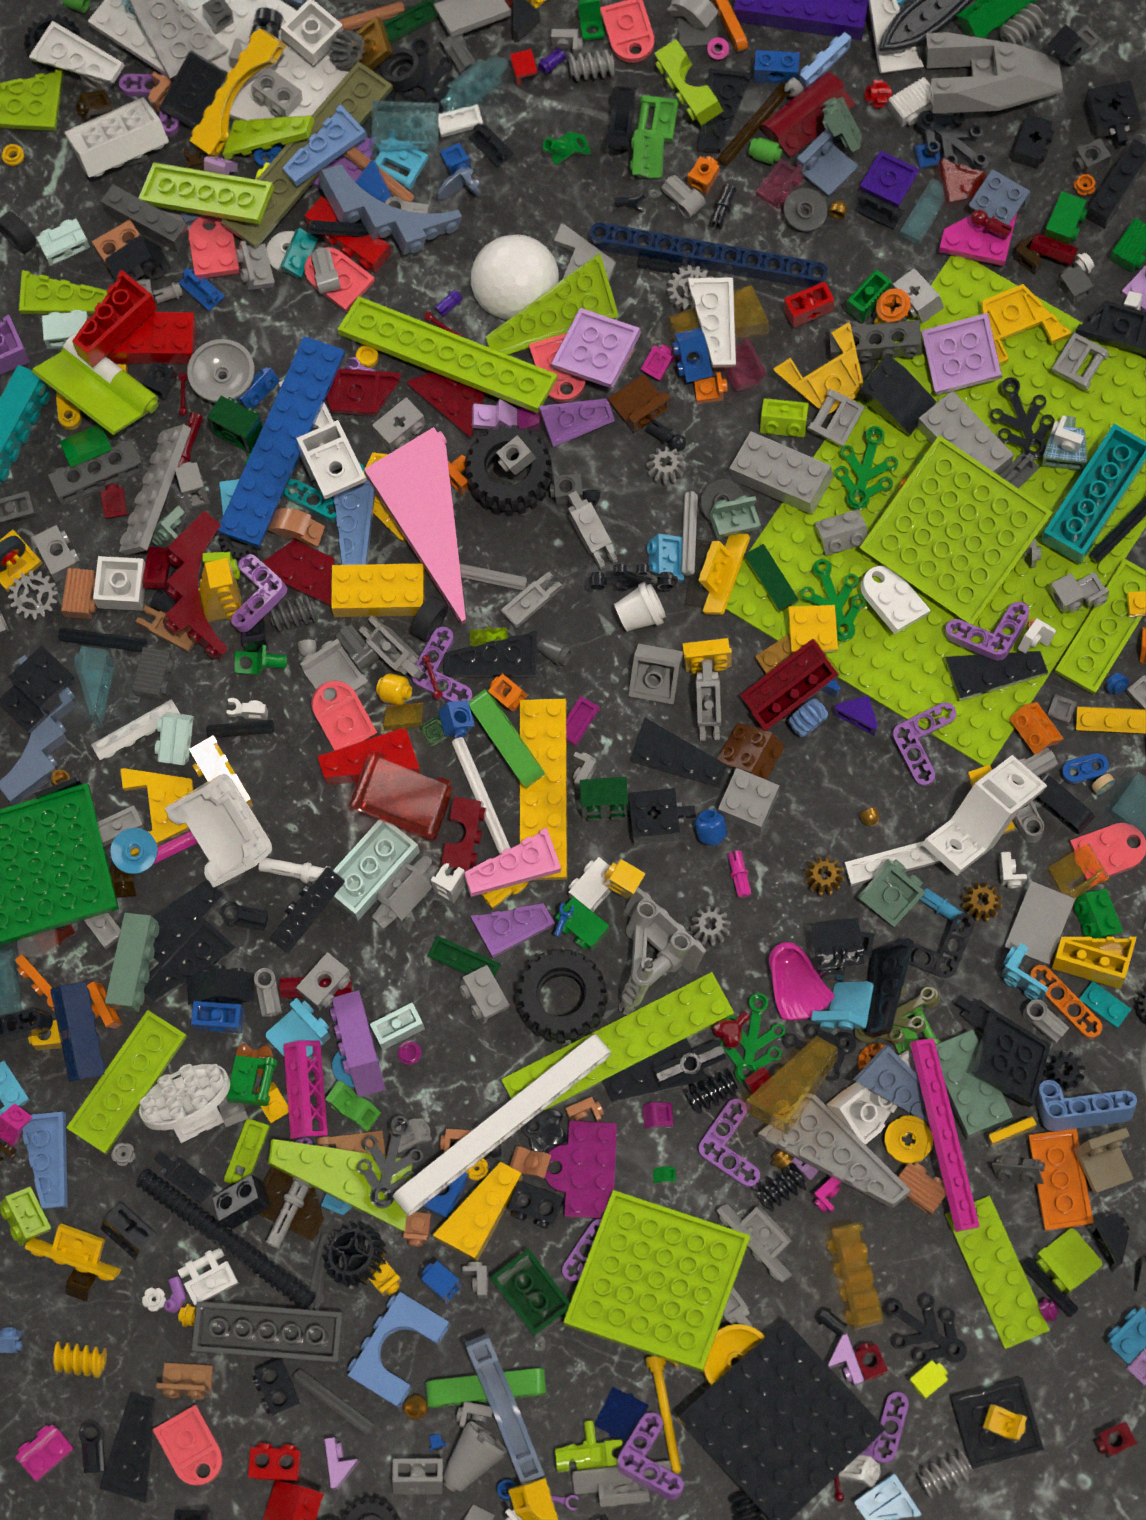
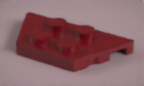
M339 369L326 397L331 412L377 416L400 382L401 373Z
M435 372L422 375L407 382V386L465 436L469 439L472 438L474 430L472 428V407L474 404H483L485 392Z
M294 539L262 562L287 587L310 598L313 595L314 600L332 608V565H335L333 557Z

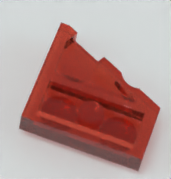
M948 159L938 160L946 203L973 198L987 178L984 171L971 169L963 164H955L949 162Z

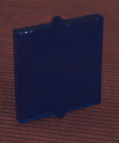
M613 1387L594 1426L609 1433L611 1438L615 1436L627 1443L640 1420L645 1415L649 1405L634 1398L632 1393L628 1395Z

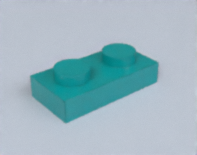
M301 228L296 229L279 268L296 278H300L304 272L306 260L312 253L318 239Z
M1092 981L1079 999L1090 1011L1115 1029L1119 1028L1132 1010L1094 981Z

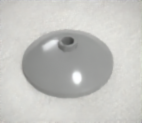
M217 339L203 344L193 353L188 364L187 374L190 385L196 394L207 401L216 403L220 396L227 399L228 397L237 399L242 396L253 382L255 367L250 353L244 346L232 340ZM221 375L227 376L225 379H220Z

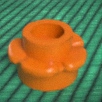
M1083 174L1074 182V188L1078 190L1077 192L1080 195L1085 196L1095 191L1096 182L1091 175Z

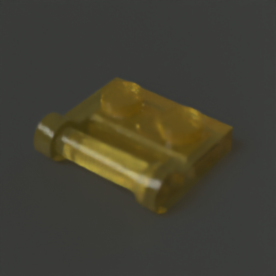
M1088 843L1048 867L1062 893L1075 899L1100 882L1105 883L1110 880L1096 853ZM1093 869L1096 871L1094 876L1070 889L1068 884Z

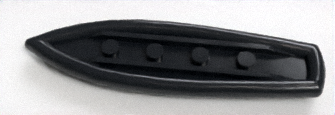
M911 0L895 15L888 25L879 45V52L904 50L924 42L927 33L939 32L973 0Z

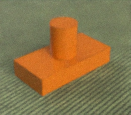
M460 455L452 463L448 461L450 484L462 495L468 490V480L461 474L466 468V457Z
M94 981L88 984L87 987L94 1002L91 1005V1010L95 1014V1019L101 1016L105 1026L116 1029L121 1026L122 1022L117 1011L105 1004L107 991L104 985Z

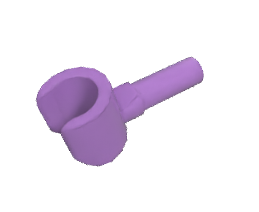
M356 357L349 358L346 361L352 364V366L344 367V369L376 371L361 365Z
M551 1495L552 1502L564 1505L569 1511L577 1509L568 1505L570 1498L579 1500L577 1496L571 1495L565 1498Z

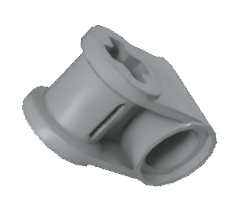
M1032 800L1020 809L1012 820L1023 839L1028 843L1038 842L1042 838L1044 823ZM1035 826L1039 831L1037 833H1030L1027 828Z

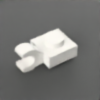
M236 698L228 699L230 705H236L235 710L226 711L229 717L244 716L245 719L267 720L268 710L262 702L249 701V703L241 704Z

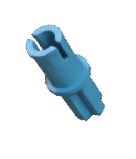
M928 888L925 889L926 893L920 898L922 902L936 910L937 915L940 913L952 922L958 914L965 913L950 904L947 898L943 899Z

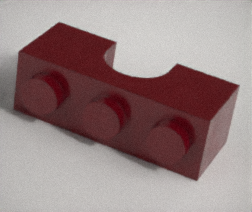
M454 796L450 820L464 824L466 836L461 842L456 844L445 842L442 866L448 863L449 868L457 869L460 867L465 871L476 866L478 853H475L476 844L481 843L482 830H479L480 822L485 821L487 808L483 807L484 803L482 801Z

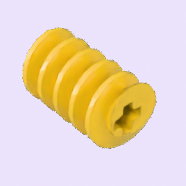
M60 1341L56 1342L53 1354V1364L57 1373H61L64 1370L66 1374H71L74 1370L75 1375H81L83 1372L86 1377H89L93 1373L95 1378L101 1376L107 1359L106 1348H104L102 1354H99L98 1346H95L93 1352L90 1353L88 1345H85L83 1351H80L79 1344H76L74 1349L71 1350L70 1343L67 1342L64 1349H61Z

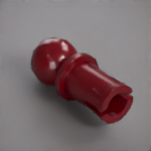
M981 209L975 210L972 213L971 221L974 226H986V232L995 233L1005 240L1008 238L1013 228L1012 226L995 219L996 216L994 215L991 219L988 218L987 213Z

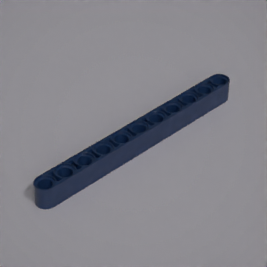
M602 222L595 223L590 228L591 244L602 251L635 257L647 255L649 258L668 259L669 262L673 260L679 261L684 266L690 265L695 268L699 266L700 269L810 288L823 282L827 283V266L817 261ZM598 234L605 235L603 238L595 237ZM619 238L626 239L625 242H618L617 240ZM646 242L648 245L640 246L639 243ZM662 246L670 247L668 250L660 249ZM690 250L691 253L684 254L682 253V251ZM705 254H712L713 257H711V258H706V257H704V255H705ZM734 258L735 261L728 262L725 259ZM756 262L757 264L755 266H750L747 263ZM770 266H777L778 269H777V270H772V269H770L769 267H770ZM792 270H799L800 273H798V274H793L791 271H792ZM819 273L822 277L815 278L813 274Z

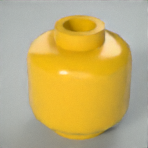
M389 673L379 679L376 692L384 703L400 706L410 699L412 687L408 678Z

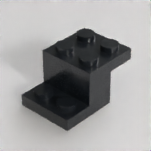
M41 645L8 676L13 686L0 697V706L30 734L63 703L58 694L75 678Z

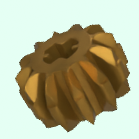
M818 856L816 863L809 862L808 866L810 869H806L804 874L808 876L805 879V883L812 884L810 887L811 892L818 888L820 896L823 895L824 890L827 891L828 895H832V888L837 891L840 889L839 883L844 882V877L840 874L844 872L843 867L836 868L839 863L838 860L830 863V856H826L825 861L822 862L821 857ZM822 872L827 873L826 880L821 879Z
M979 882L975 883V889L969 886L967 888L968 894H963L962 897L966 901L962 908L970 909L968 914L971 916L975 914L976 922H979L981 916H983L985 922H988L989 915L995 918L998 914L996 910H1001L1002 904L999 903L1002 895H994L997 888L993 887L989 890L988 882H985L984 888H981ZM979 898L981 901L982 898L986 900L985 906L984 903H982V906L978 904Z

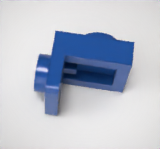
M460 143L440 151V156L451 175L461 167L471 168L470 157L465 154Z

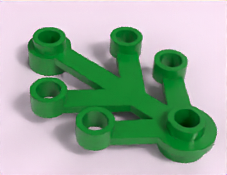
M872 426L866 432L868 447L862 466L854 455L853 447L845 445L841 448V458L848 461L859 480L856 487L848 476L849 471L845 466H838L836 468L835 478L838 481H842L849 492L847 503L855 510L864 509L869 504L870 497L881 491L888 492L893 486L892 479L885 476L880 479L879 483L866 489L869 480L886 471H895L898 467V459L894 456H889L884 462L871 468L877 446L882 444L884 440V431L878 426ZM876 435L879 439L874 441L871 439V436ZM848 450L851 452V455L846 456L843 452ZM893 461L895 465L889 466L887 463ZM844 471L846 475L839 476L838 472ZM886 481L890 486L884 487L882 483ZM861 497L862 501L856 502L854 498Z
M819 559L814 563L813 573L822 580L828 599L815 594L814 589L811 587H804L802 589L801 599L804 602H812L818 606L835 605L837 640L849 641L855 635V625L853 622L859 611L865 607L866 599L861 594L853 596L852 607L846 617H844L842 609L852 590L858 586L859 579L855 574H848L845 577V585L837 597L830 577L831 563L826 559ZM824 564L827 568L820 570L818 566ZM852 578L856 582L854 584H849L847 580ZM811 592L812 596L805 597L804 593ZM856 599H861L863 603L861 605H857L854 601ZM845 626L848 628V631L841 632L840 628Z
M762 993L753 994L749 1000V1007L752 1010L749 1035L747 1037L742 1030V1039L740 1041V1044L746 1051L744 1060L734 1048L730 1050L723 1048L725 1054H728L736 1065V1079L746 1085L744 1080L748 1078L743 1076L742 1072L744 1070H750L752 1075L762 1066L765 1067L770 1062H777L781 1058V1050L773 1046L768 1049L766 1055L754 1062L755 1053L774 1039H781L785 1035V1027L777 1023L772 1026L770 1031L758 1038L761 1015L768 1007V999ZM756 1001H761L763 1003V1006L761 1008H756L754 1006V1003ZM730 1015V1016L726 1017L725 1020H726V1019L735 1020L736 1017ZM781 1028L783 1032L780 1035H776L774 1029ZM775 1050L779 1053V1056L772 1058L770 1052Z

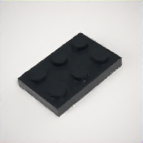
M190 50L159 108L194 129L204 118L203 114L206 108L211 106L215 100V94L222 87L228 72Z

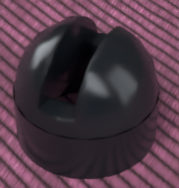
M600 490L582 491L583 500L587 499L588 503L593 501L594 506L599 503L601 497Z

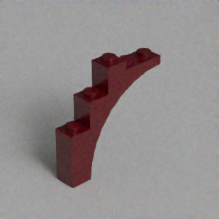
M204 510L167 548L165 555L168 561L180 568L166 581L164 586L166 594L172 600H178V602L165 614L163 623L168 632L176 634L178 637L186 631L191 641L202 645L209 657L216 658L220 662L226 655L228 648L216 636L205 617L200 602L198 578L203 553H205L208 545L218 534L217 531L221 525Z

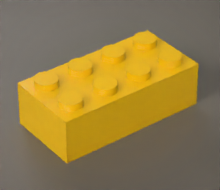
M424 564L332 565V612L334 617H370L371 615L374 617L416 616L420 607L425 602Z

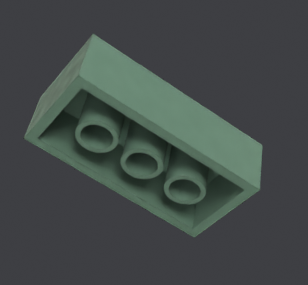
M974 1030L936 1045L949 1102L966 1140L1010 1123L1013 1118L1002 1092L972 1074L980 1046Z

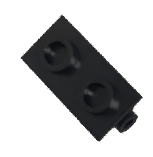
M478 123L474 126L473 130L475 133L469 139L497 167L514 154L486 124L481 125Z
M867 192L860 195L858 200L860 202L855 211L892 229H895L904 213V210Z

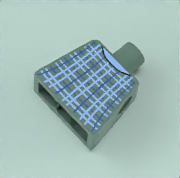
M1066 416L1064 429L1084 436L1079 452H1069L1062 449L1061 446L1053 443L1055 435L1050 433L1041 466L1083 471L1087 464L1085 429L1075 427V417Z

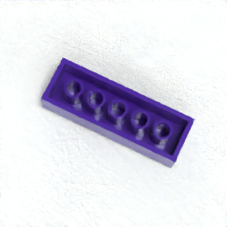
M736 0L734 14L739 23L840 37L845 32L851 39L862 41L869 2L868 0Z

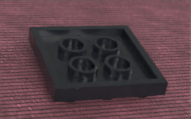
M994 1010L988 1015L972 1074L1029 1108L1035 1104L1051 1044Z
M1023 1377L951 1397L972 1470L1044 1450ZM990 1405H997L1014 1414L1027 1417L1025 1431L1019 1440L1006 1439L983 1428Z

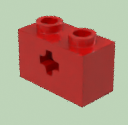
M823 282L784 298V311L792 327L795 328L833 312L835 300L826 282Z

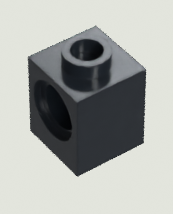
M154 361L142 385L158 396L159 399L165 401L177 380L174 368L163 362L160 364ZM159 377H166L161 382L156 381Z

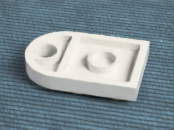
M886 566L871 568L862 579L861 591L864 598L894 634L924 618L931 611L907 581ZM872 576L879 577L882 583L875 582Z

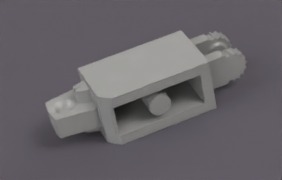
M428 856L421 857L414 866L406 862L378 892L377 900L381 905L373 914L372 919L380 927L385 928L396 918L402 921L433 887L430 884L433 876L436 877L439 868L436 865H431L432 860Z

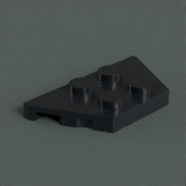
M1106 300L1097 311L1088 316V319L1082 325L1079 324L1075 331L1080 336L1146 355V312Z

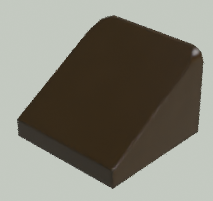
M74 1268L66 1282L65 1293L87 1302L97 1280V1275L90 1272H80Z

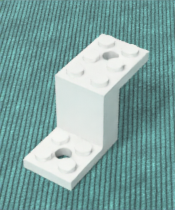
M324 403L313 427L318 429L296 439L301 454L300 458L311 481L316 480L324 499H327L366 482V477L339 421H333ZM342 467V471L340 473H331L332 471H335Z
M1012 755L977 781L952 819L927 837L922 845L954 874L959 875L996 845L1018 811L1040 795L1047 785Z

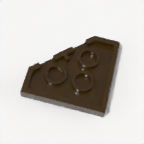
M271 1167L263 1182L271 1207L258 1215L275 1223L285 1203L284 1195L288 1194L294 1182L292 1176ZM312 1187L308 1189L303 1200L304 1205L297 1209L288 1230L314 1243L325 1220L316 1190ZM287 1215L285 1216V1218H284V1220H283L281 1226H283V1224H284V1222H285V1220H286V1218H287Z

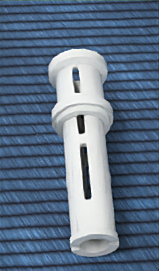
M266 857L259 863L258 867L261 872L298 878L303 883L314 882L325 870V868L312 866L308 862L301 865Z

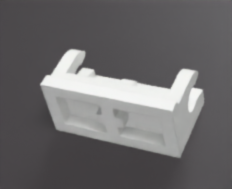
M446 863L441 867L436 877H432L431 883L435 893L455 903L466 885L464 878L465 870L458 867L453 875L449 874L446 876L445 871L449 868V864Z

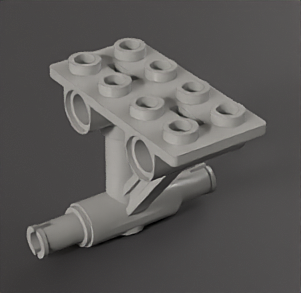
M639 887L631 896L624 910L631 918L626 927V933L633 940L631 976L625 985L621 995L622 1002L619 1004V1011L621 1012L624 1008L622 1013L624 1015L632 1013L634 1008L640 1005L648 988L665 972H676L683 966L690 974H693L706 952L700 941L687 933L681 924L673 920L664 908L659 907L651 899L650 895L643 892ZM647 940L660 951L652 963L653 959L646 958Z

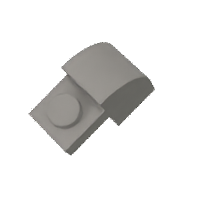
M672 0L671 6L667 10L672 17L684 16L694 28H707L719 12L709 0Z

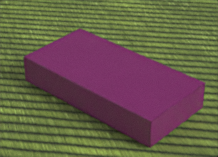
M582 696L579 697L566 718V740L574 746L578 745L600 711L599 706Z

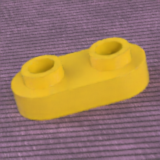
M57 392V412L61 426L67 430L76 429L82 421L81 410ZM73 414L71 418H66V415Z

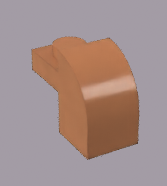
M280 508L276 510L268 530L286 540L296 538L314 548L318 547L325 526L311 519V515L292 508Z

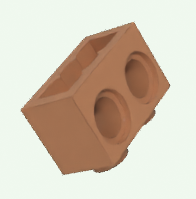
M128 220L92 241L96 253L108 271L110 269L105 259L110 255H107V252L111 250L116 252L126 245V241L135 239L140 234L132 222Z

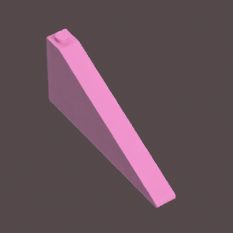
M433 427L365 468L364 475L421 564H424L428 575L462 626L465 624L466 617L445 445L447 440L441 431L437 433Z

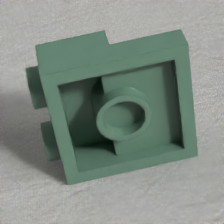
M834 97L824 103L826 108L823 109V124L828 132L831 131L834 137L842 133L841 139L845 147L849 146L852 152L860 149L862 134L843 97L838 99Z
M887 859L872 875L874 879L858 896L864 903L895 927L926 892L921 886L923 881L915 874L911 876L904 872L906 867L897 859L894 862Z

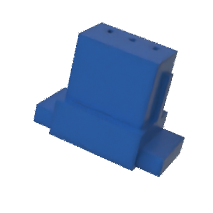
M439 1433L429 1436L432 1446L429 1448L430 1452L447 1447V1443H443Z

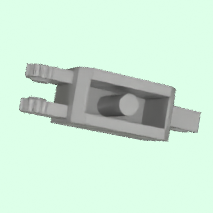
M577 491L567 495L571 507L568 508L570 512L569 518L587 553L593 556L600 569L605 568V562L598 552L605 548L609 559L613 563L618 561L610 545L612 541L591 502L588 503L587 499L582 501Z
M371 615L368 620L376 629L372 633L364 626L359 629L367 638V644L393 669L404 675L408 672L414 678L419 679L424 673L416 664L419 656L390 627L383 625L376 617Z
M712 659L702 660L703 672L697 673L696 676L697 722L700 729V741H705V726H714V740H720L721 704L718 672H712Z

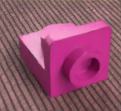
M662 344L661 347L653 346L641 370L658 380H662L671 362L675 361L677 356L673 355L674 350Z
M13 1104L0 1115V1138L12 1147L19 1142L23 1127L31 1121L32 1116L18 1105Z
M833 1177L814 1193V1198L816 1199L814 1204L823 1213L827 1211L831 1214L834 1211V1206L826 1198L832 1199L841 1191L839 1186L842 1182Z

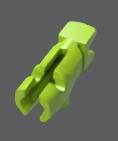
M585 1421L586 1441L583 1442V1445L576 1446L573 1443L569 1446L555 1449L557 1472L569 1471V1463L571 1461L576 1464L577 1470L617 1467L618 1458L612 1456V1450L620 1448L622 1440L596 1443L594 1421Z

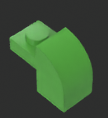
M340 1080L325 1099L334 1111L366 1132L369 1131L381 1114L372 1103L362 1097L358 1098V1095Z

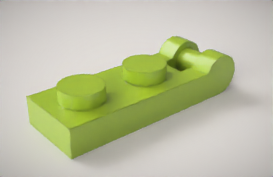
M249 1118L246 1119L224 1182L229 1184L238 1183L242 1178L253 1175L270 1129L269 1125ZM238 1167L245 1169L243 1176L236 1173Z

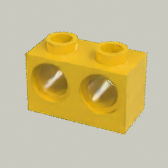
M620 859L617 863L612 862L602 876L606 879L603 885L628 899L635 893L646 873Z

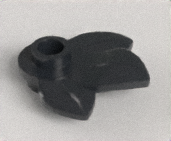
M546 1109L522 1126V1131L529 1138L530 1147L533 1151L547 1153L549 1145L558 1146L567 1141L564 1130L558 1125L563 1118L561 1112ZM532 1122L538 1125L537 1131L531 1129L530 1125Z

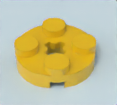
M907 1115L896 1119L888 1126L884 1137V1144L887 1154L895 1161L906 1165L909 1162L915 1164L922 1162L930 1153L933 1136L929 1127L922 1119ZM907 1134H911L915 1144L906 1146L905 1142L902 1141V1137H907Z

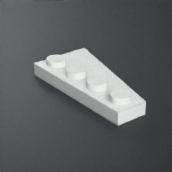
M868 0L879 73L884 74L923 68V63L916 52V46L893 52H879L878 48L882 37L900 8L896 0Z
M54 21L51 22L29 56L33 61L112 84L125 66L121 61Z
M688 278V285L701 329L705 335L712 367H735L733 278Z

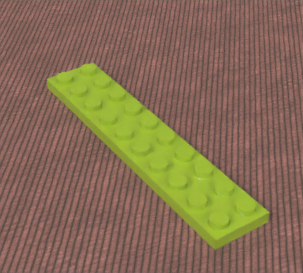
M359 296L338 327V334L536 413L540 411L538 406H543L558 380V374Z
M711 972L501 1080L510 1098L513 1099L584 1041L597 1034L612 1052L611 1055L544 1110L551 1109L602 1083V1080L712 1027L730 1015L733 1016L734 1012L714 974Z

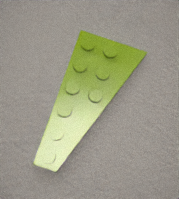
M63 69L55 70L54 73L46 75L44 73L35 75L36 77L25 80L20 78L0 83V128L56 131L64 76Z
M601 254L595 255L485 337L488 347L508 355L528 348L531 343L565 334L571 327L580 308L612 319L618 317Z
M276 1139L271 1140L268 1165L328 1193L333 1198L395 1227L396 1230L402 1233L405 1232L407 1214L395 1199L386 1208L374 1206L370 1200L372 1188L365 1176L359 1174L356 1170L357 1163L367 1159L372 1163V1171L379 1182L381 1181L382 1173L371 1154ZM361 1163V1169L363 1171H367L368 1169L366 1163ZM412 1164L392 1175L390 1186L402 1180V1176L405 1173L412 1172ZM407 1175L406 1181L408 1182L411 1180L410 1175ZM379 1192L378 1198L381 1201H384L385 1195Z

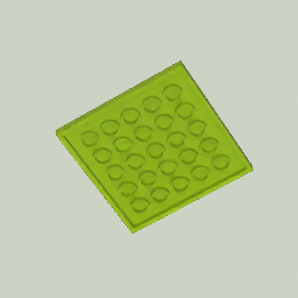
M939 435L859 548L956 616L974 625L1053 512Z
M613 1190L564 1319V1326L703 1372L751 1235Z

